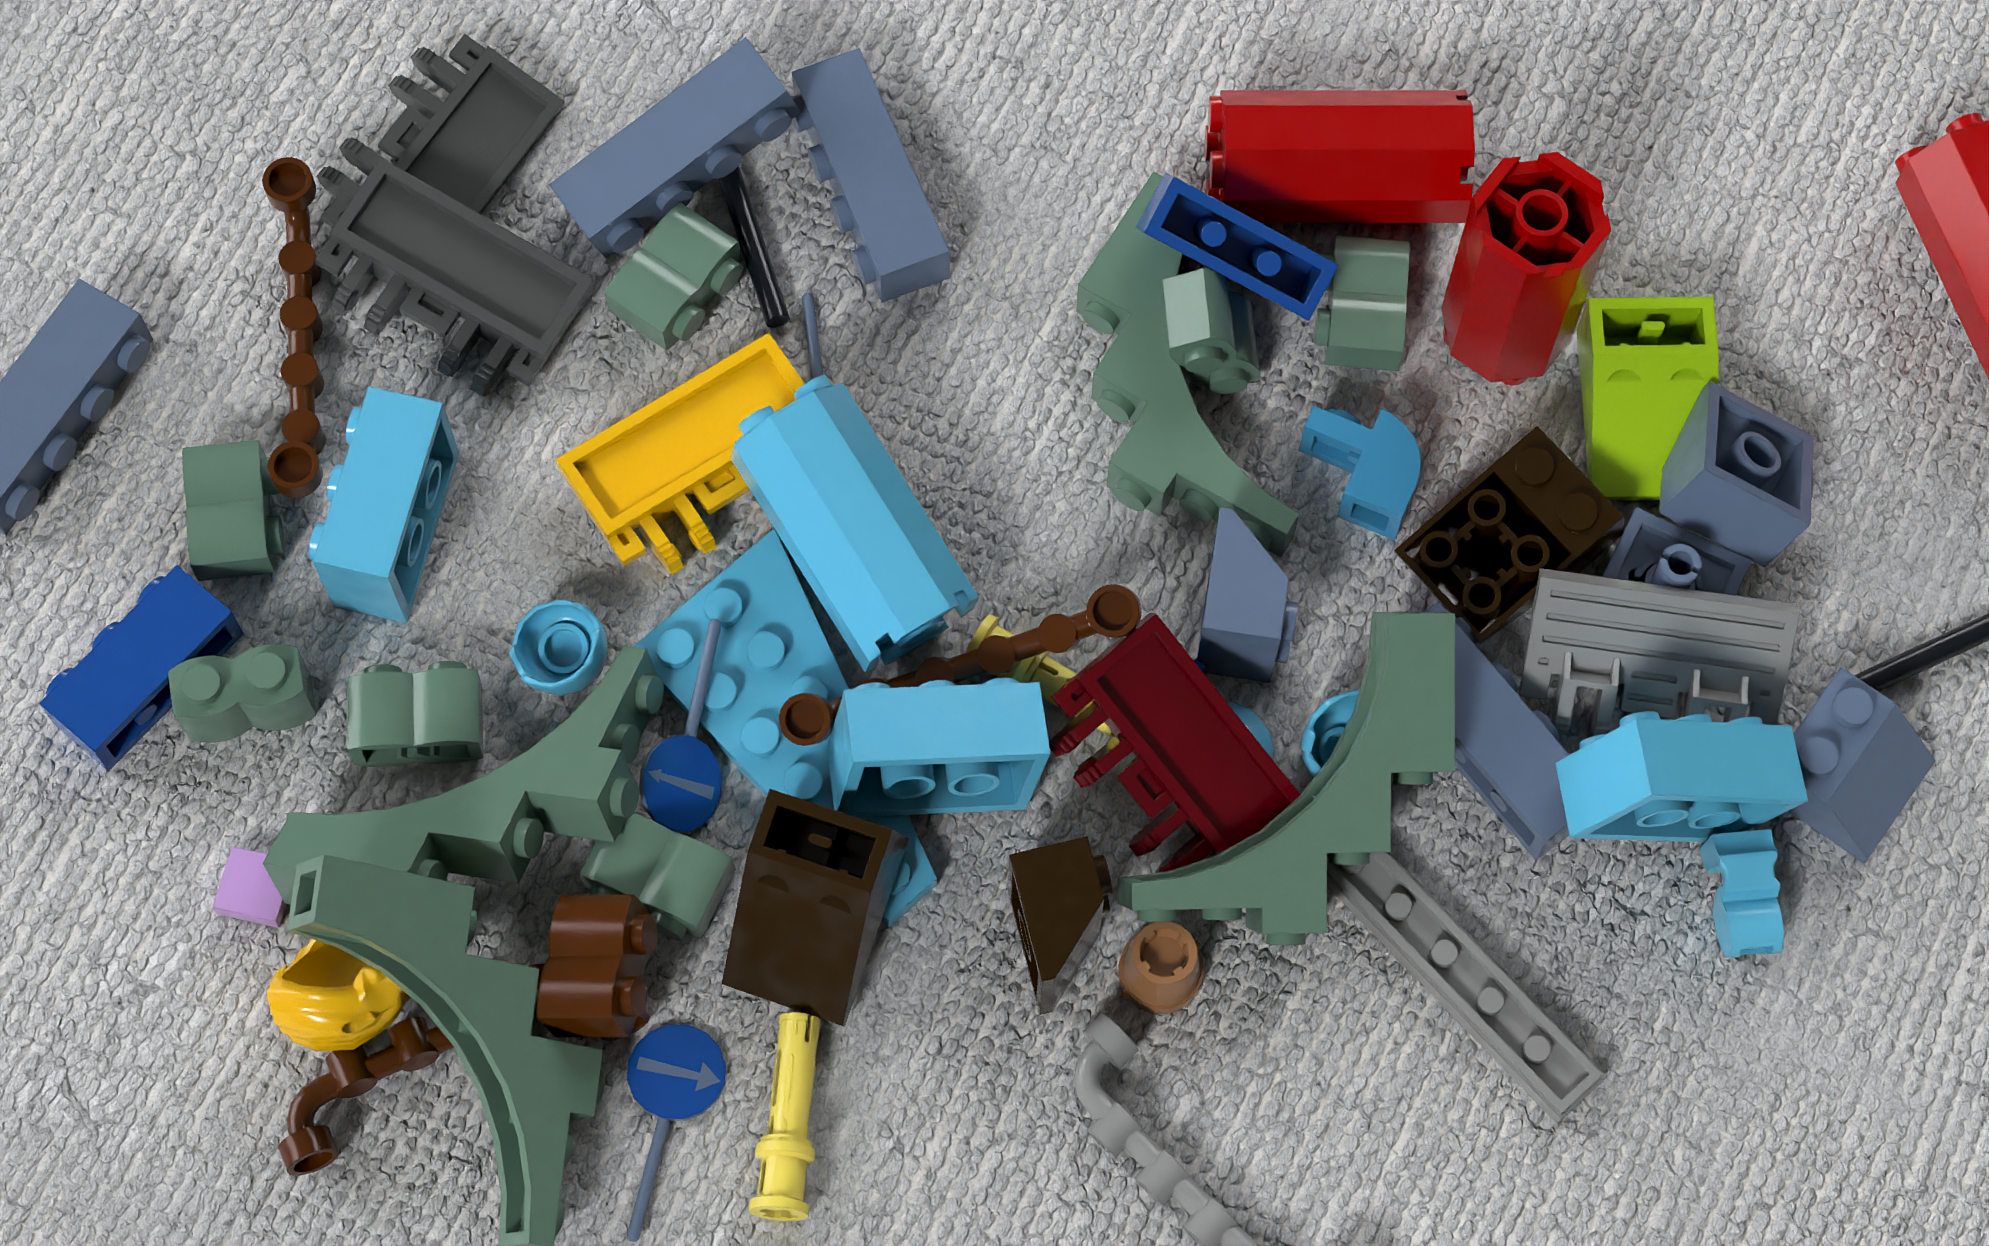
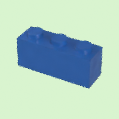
M1166 172L1136 226L1137 229L1308 321L1339 267L1333 261Z
M176 565L165 577L159 576L153 579L139 595L138 604L120 622H113L107 625L97 635L92 644V650L74 668L63 670L51 681L46 690V697L39 705L55 726L109 772L172 708L168 671L181 662L192 658L223 656L244 633L233 612Z

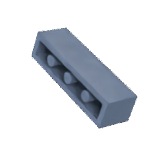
M745 37L551 182L549 186L590 242L605 258H608L614 252H623L633 247L642 238L645 229L666 215L679 202L687 206L693 198V193L713 178L719 179L733 172L740 165L742 157L761 142H769L781 136L791 125L792 119L799 115L801 111L782 83L747 37Z
M860 48L792 71L794 96H791V98L801 111L799 115L792 119V122L798 133L807 130L814 145L808 148L811 166L819 183L827 180L830 182L836 196L829 200L832 214L841 234L851 231L858 248L852 250V257L863 285L873 282L881 303L949 279L950 251Z
M80 278L0 381V532L5 535L8 534L17 521H22L31 514L38 502L41 488L54 471H60L67 466L76 451L78 439L91 422L99 421L107 413L113 401L114 391L128 373L136 372L143 365L150 351V343L153 341L139 312Z
M1437 601L1424 612H1446V610ZM1455 617V766L1535 861H1537L1569 836L1555 765L1556 762L1569 756V754L1558 742L1560 739L1559 733L1552 721L1539 710L1531 711L1517 694V684L1509 671L1499 662L1494 661L1490 663L1476 647L1477 641L1470 633L1472 630L1462 617Z

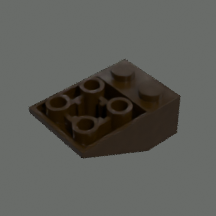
M1536 426L1394 550V553L1450 613H1455L1456 618L1462 617L1471 628L1470 633L1481 644L1533 607L1540 568L1579 574L1623 535L1624 516L1556 444Z
M769 789L747 852L722 985L845 1027L909 838L893 829Z

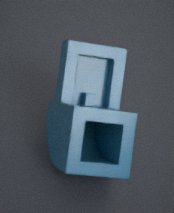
M1313 406L1304 425L1299 451L1352 473L1343 492L1337 517L1395 541L1410 508L1421 470L1419 447L1413 434L1399 418L1382 408L1373 428L1370 429L1363 426L1358 418L1346 411L1339 409L1326 411Z

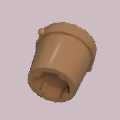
M1171 921L1153 922L1144 926L1125 945L1119 960V984L1123 990L1121 992L1122 999L1130 1000L1137 1008L1152 1014H1171L1185 1008L1197 996L1203 980V958L1199 952L1201 944L1195 941L1192 934L1182 925Z

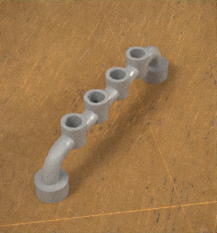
M1101 1012L1082 1031L1090 1043L1078 1058L1073 1077L1078 1099L1086 1111L1096 1120L1087 1129L1088 1133L1114 1159L1125 1149L1143 1167L1134 1179L1159 1205L1163 1207L1173 1197L1191 1215L1182 1227L1199 1246H1260L1215 1199L1210 1197L1191 1178L1187 1171L1167 1151L1162 1149L1143 1130L1140 1124L1119 1103L1115 1102L1105 1092L1100 1081L1101 1071L1104 1066L1110 1062L1116 1068L1121 1069L1139 1049L1115 1022Z

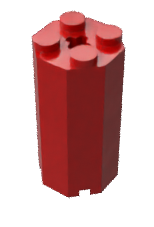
M1221 90L1220 96H1209L1208 125L1205 126L1204 141L1205 162H1210V180H1207L1206 194L1260 223H1466L1472 202L1473 184L1460 183L1467 180L1468 168L1474 167L1473 105L1470 100H1467L1468 94L1466 90Z
M1970 113L1950 123L1946 128L1947 134L1929 146H1919L1899 156L1895 161V165L1900 175L1895 184L1989 380V120L1984 121L1980 113Z
M1558 152L1539 154L1538 160L1519 162L1521 156L1503 158L1472 198L1441 306L1444 320L1443 338L1449 346L1452 357L1491 383L1501 381L1506 385L1514 386L1522 384L1527 378L1541 377L1546 373L1571 340L1611 232L1608 214L1605 216L1602 205L1604 193L1601 180Z

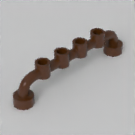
M284 157L272 162L266 168L262 178L263 188L270 204L277 210L284 212L286 223V245L280 250L278 259L287 281V300L281 306L280 319L288 336L289 356L281 365V376L289 392L290 413L282 423V432L286 443L278 446L271 453L267 468L275 488L281 494L290 498H302L313 493L319 487L323 478L322 465L317 455L324 449L326 437L315 415V399L324 389V379L314 358V342L320 338L323 332V324L312 300V287L319 282L322 270L315 263L317 256L311 246L308 206L316 195L314 178L305 162L293 157Z
M1116 584L1105 585L1091 595L1085 611L1071 616L1052 614L1047 616L1037 628L1011 637L990 636L984 639L977 649L952 658L930 657L924 660L915 671L892 679L871 678L862 684L878 682L887 684L890 688L919 687L929 681L947 680L955 685H959V682L987 672L990 674H1007L1012 672L1021 660L1047 651L1053 653L1070 652L1077 647L1081 639L1098 633L1113 638L1130 634L1136 629L1141 620V603L1137 595L1129 588ZM801 693L790 697L783 704L779 714V725L782 733L789 741L797 745L808 746L823 742L832 732L842 696L829 701L814 693Z
M543 963L528 966L539 969L537 989L539 988L541 974L545 965ZM646 1007L643 1014L636 1018L631 1034L637 1032L648 1023L650 1016ZM411 1017L398 1022L389 1029L388 1036L392 1044L390 1047L367 1056L363 1045L358 1046L354 1050H337L328 1054L325 1061L329 1073L314 1079L302 1087L290 1104L287 1116L289 1136L282 1140L278 1146L287 1173L292 1176L313 1173L328 1166L338 1157L339 1152L330 1128L325 1125L314 1126L315 1114L321 1106L339 1097L353 1098L371 1090L378 1080L401 1070L410 1072L432 1064L437 1060L439 1054L454 1048L437 1026L429 1029L424 1017ZM600 1037V1038H601L602 1040H605V1041H612V1040H617V1039H621V1038H624V1037Z

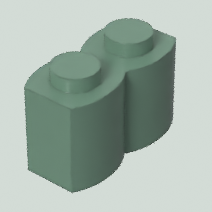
M679 202L662 218L647 238L643 247L626 261L604 292L608 310L666 351L679 339L684 342L689 340L703 322L705 311L702 309L704 305L714 298L717 293L721 296L726 295L737 283L743 266L740 264L742 257L739 241Z
M1336 235L1332 254L1321 253V256L1339 265L1326 291H1329L1328 309L1317 308L1314 345L1325 346V365L1399 371L1404 352L1410 252L1408 241Z
M1202 268L1163 279L1162 290L1168 347L1172 360L1185 367L1186 370L1193 372L1199 383L1218 394L1236 393L1245 389L1247 383L1260 380L1251 302L1246 297L1229 291L1227 280L1219 273Z
M259 440L186 447L182 449L183 481L187 506L188 551L190 566L198 581L274 573V554L285 552L280 515L270 516V495L280 494V492L275 488L267 468L269 457H266Z
M267 644L244 651L233 660L222 656L196 657L181 662L168 671L173 714L188 738L194 741L206 743L222 742L236 738L252 727L268 731L291 729L308 722L316 716L311 674L298 648L291 645Z
M439 661L429 665L428 670L416 673L402 672V669L395 665L377 664L366 667L362 674L349 676L348 751L353 764L367 767H387L416 762L459 763L484 758L482 684L478 670L467 669L465 664L457 661Z
M634 813L631 817L626 818L615 842L596 840L579 876L585 888L591 890L589 895L635 894L654 917L658 933L670 939L682 941L685 933L702 939L736 868L732 857L689 836L673 832L642 815Z

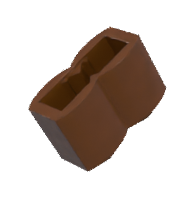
M635 894L561 895L559 897L551 920L549 957L541 974L537 996V1019L555 1037H629L633 1031L636 1018L643 1014L646 1007L647 991L645 982L640 975L648 955L655 951L658 931L654 917Z

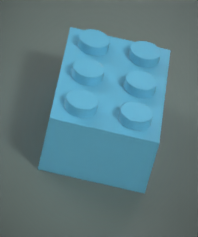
M368 386L362 408L354 407L350 413L346 428V442L350 446L344 464H336L331 472L327 489V498L331 505L325 523L318 522L312 531L309 543V559L313 560L320 582L323 583L334 607L407 623L457 463L459 450L442 402Z
M996 678L979 685H955L947 680H934L923 683L919 687L890 688L887 684L873 682L859 685L854 689L844 690L827 745L834 810L854 817L1026 810L1050 756L1040 682L1019 683L1013 678Z
M1654 711L1637 712L1619 720L1620 727L1610 733L1582 740L1579 743L1580 749L1555 763L1570 838L1706 842L1712 834L1749 831L1808 801L1792 726L1764 725L1760 717H1744L1726 723L1712 722L1711 716L1707 714H1694L1677 720L1660 719L1659 713Z

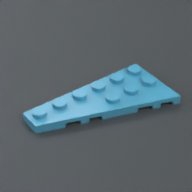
M773 528L633 647L647 648L656 673L662 679L664 691L688 715L709 623L712 619L720 620V635L698 727L765 797H767L769 789L834 810L827 754L830 736L823 742L815 745L802 746L794 744L782 733L779 725V714L783 704L794 695L814 693L829 701L843 696L844 690L849 688L782 543ZM908 815L857 817L893 829L909 838L882 917V921L890 928L937 886V877Z

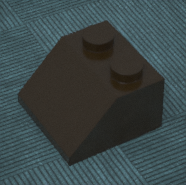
M1087 836L1009 854L1008 895L1039 1015L1050 1013L1054 1010L1100 935L1102 913L1110 912L1108 894H1112L1113 890L1108 865L1104 855L1093 857Z

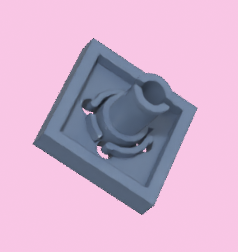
M1636 507L1602 577L1629 581L1628 575L1634 573L1633 580L1638 581L1643 577V583L1736 596L1752 560Z

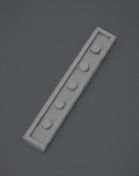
M1390 852L1370 853V863L1363 865L1331 864L1330 853H1327V887L1556 1124L1560 1123L1607 1078L1608 1075Z

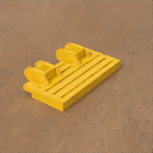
M767 333L555 459L558 470L623 566L628 565L647 553L645 546L634 532V529L638 528L663 567L670 575H673L684 568L682 557L675 545L670 543L659 525L676 515L687 531L693 545L703 555L718 548L711 532L687 497L694 494L707 514L710 515L749 492V487L731 460L733 445L743 436L738 425L749 415L764 407L771 406L774 412L794 402L796 399L793 394L805 383L770 333Z

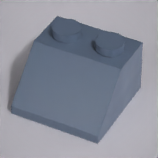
M1709 381L1702 388L1662 468L1659 513L1672 519L1678 525L1687 527L1724 546L1726 549L1765 567L1811 525L1814 436Z
M1220 507L1211 558L1197 660L1207 665L1206 673L1270 683L1275 662L1287 663L1290 643L1293 641L1298 603L1286 601L1289 583L1287 575L1233 509Z
M1840 667L1793 734L1808 801L1788 812L1865 863L1935 763V759L1895 702Z

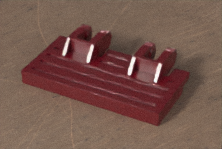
M1156 613L1147 614L1140 620L1134 631L1120 637L1050 696L1067 718L1070 719L1088 703L1093 702L1049 741V748L1056 757L1074 750L1082 740L1104 722L1115 735L1113 739L1093 756L1082 762L1078 770L1074 772L1073 778L1081 788L1095 783L1131 752L1136 755V758L1114 776L1146 816L1150 819L1154 818L1130 840L1129 848L1137 857L1155 850L1161 842L1184 823L1195 834L1173 855L1165 859L1155 873L1168 872L1201 861L1212 851L1215 855H1218L1260 831L1300 796V793Z

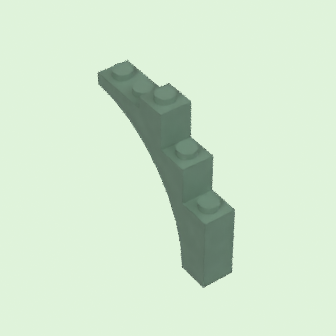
M1153 171L1078 284L1076 312L1081 314L1083 320L1096 331L1107 335L1114 332L1118 335L1093 373L1091 399L1097 401L1098 407L1109 417L1120 422H1128V420L1134 422L1132 428L1109 461L1107 487L1112 490L1115 498L1128 508L1135 511L1147 509L1161 517L1172 498L1179 500L1180 506L1188 514L1204 522H1210L1212 519L1218 522L1220 507L1233 509L1266 551L1268 550L1282 558L1294 538L1299 514L1258 487L1223 451L1199 415L1180 365L1174 362L1169 355L1162 280L1181 275L1188 256L1136 228L1163 177Z
M1372 612L1368 662L1353 713L1330 758L1301 795L1260 831L1216 856L1168 872L1118 877V904L1132 911H1137V920L1146 922L1176 921L1177 910L1202 909V919L1239 920L1242 919V908H1246V928L1260 934H1266V944L1304 945L1306 944V933H1327V853H1330L1331 864L1363 865L1370 863V853L1391 852V773H1393L1394 784L1423 785L1433 784V772H1455V613Z
M623 646L599 685L568 719L528 751L479 779L435 797L384 810L338 815L291 812L263 861V865L284 903L291 904L297 864L323 854L447 881L448 874L452 873L519 884L530 860L535 858L541 850L544 832L615 842L626 818L634 814L639 800V786L633 778L628 764L635 760L639 750L640 738L652 714L658 712L663 701V682L656 673L647 648Z
M326 854L297 864L287 931L343 950L382 972L421 1005L457 1052L478 1091L492 1134L501 1190L499 1246H554L555 1237L559 1233L564 1220V1204L560 1199L563 1169L570 1160L573 1147L572 1135L568 1131L569 1121L595 1116L596 1106L602 1098L605 1086L604 1073L601 1070L603 1050L531 1036L532 1026L537 1021L539 969L466 954L467 946L471 943L477 927V913L472 908L475 887Z

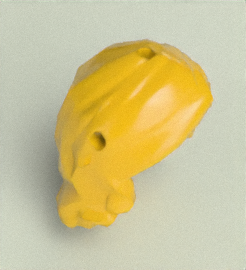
M311 939L307 946L299 949L291 965L283 966L274 974L267 991V1002L270 1005L273 1022L279 1026L281 1032L286 1034L292 1042L316 1052L354 1050L391 1025L398 1017L405 1003L411 998L379 970L335 946Z

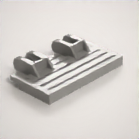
M1540 568L1523 658L1524 666L1519 696L1547 700L1551 674H1558L1559 680L1554 701L1552 723L1559 735H1567L1569 728H1571L1577 686L1598 689L1594 710L1590 716L1589 730L1591 737L1608 734L1619 683L1623 684L1619 703L1620 711L1634 713L1654 711L1659 713V716L1674 718L1679 692H1686L1687 696L1682 717L1704 714L1706 705L1725 707L1723 722L1727 723L1735 719L1744 718L1748 701H1750L1748 717H1760L1764 725H1777L1800 611L1798 605L1792 603Z

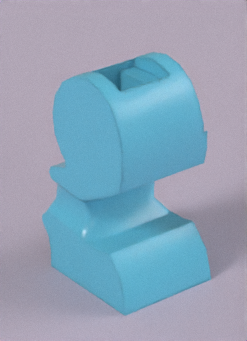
M1764 829L1712 834L1699 850L1707 872L1721 873L1722 884L1715 892L1713 917L1723 955L1726 958H1733L1745 954L1781 953L1784 943V928L1780 906L1776 899L1780 891V882L1775 878L1773 868L1777 860V849L1774 845L1772 830Z

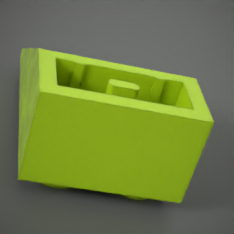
M1713 296L1588 298L1576 330L1588 479L1608 500H1660L1662 468L1702 388L1709 381L1718 385L1719 350Z

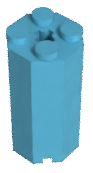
M821 375L801 386L793 394L796 400L776 412H774L771 406H767L745 418L738 425L743 436L733 445L731 460L863 671L867 673L875 670L879 659H881L884 666L939 636L949 628L943 616L955 608L961 618L974 609L979 596L844 383L832 385L826 375Z

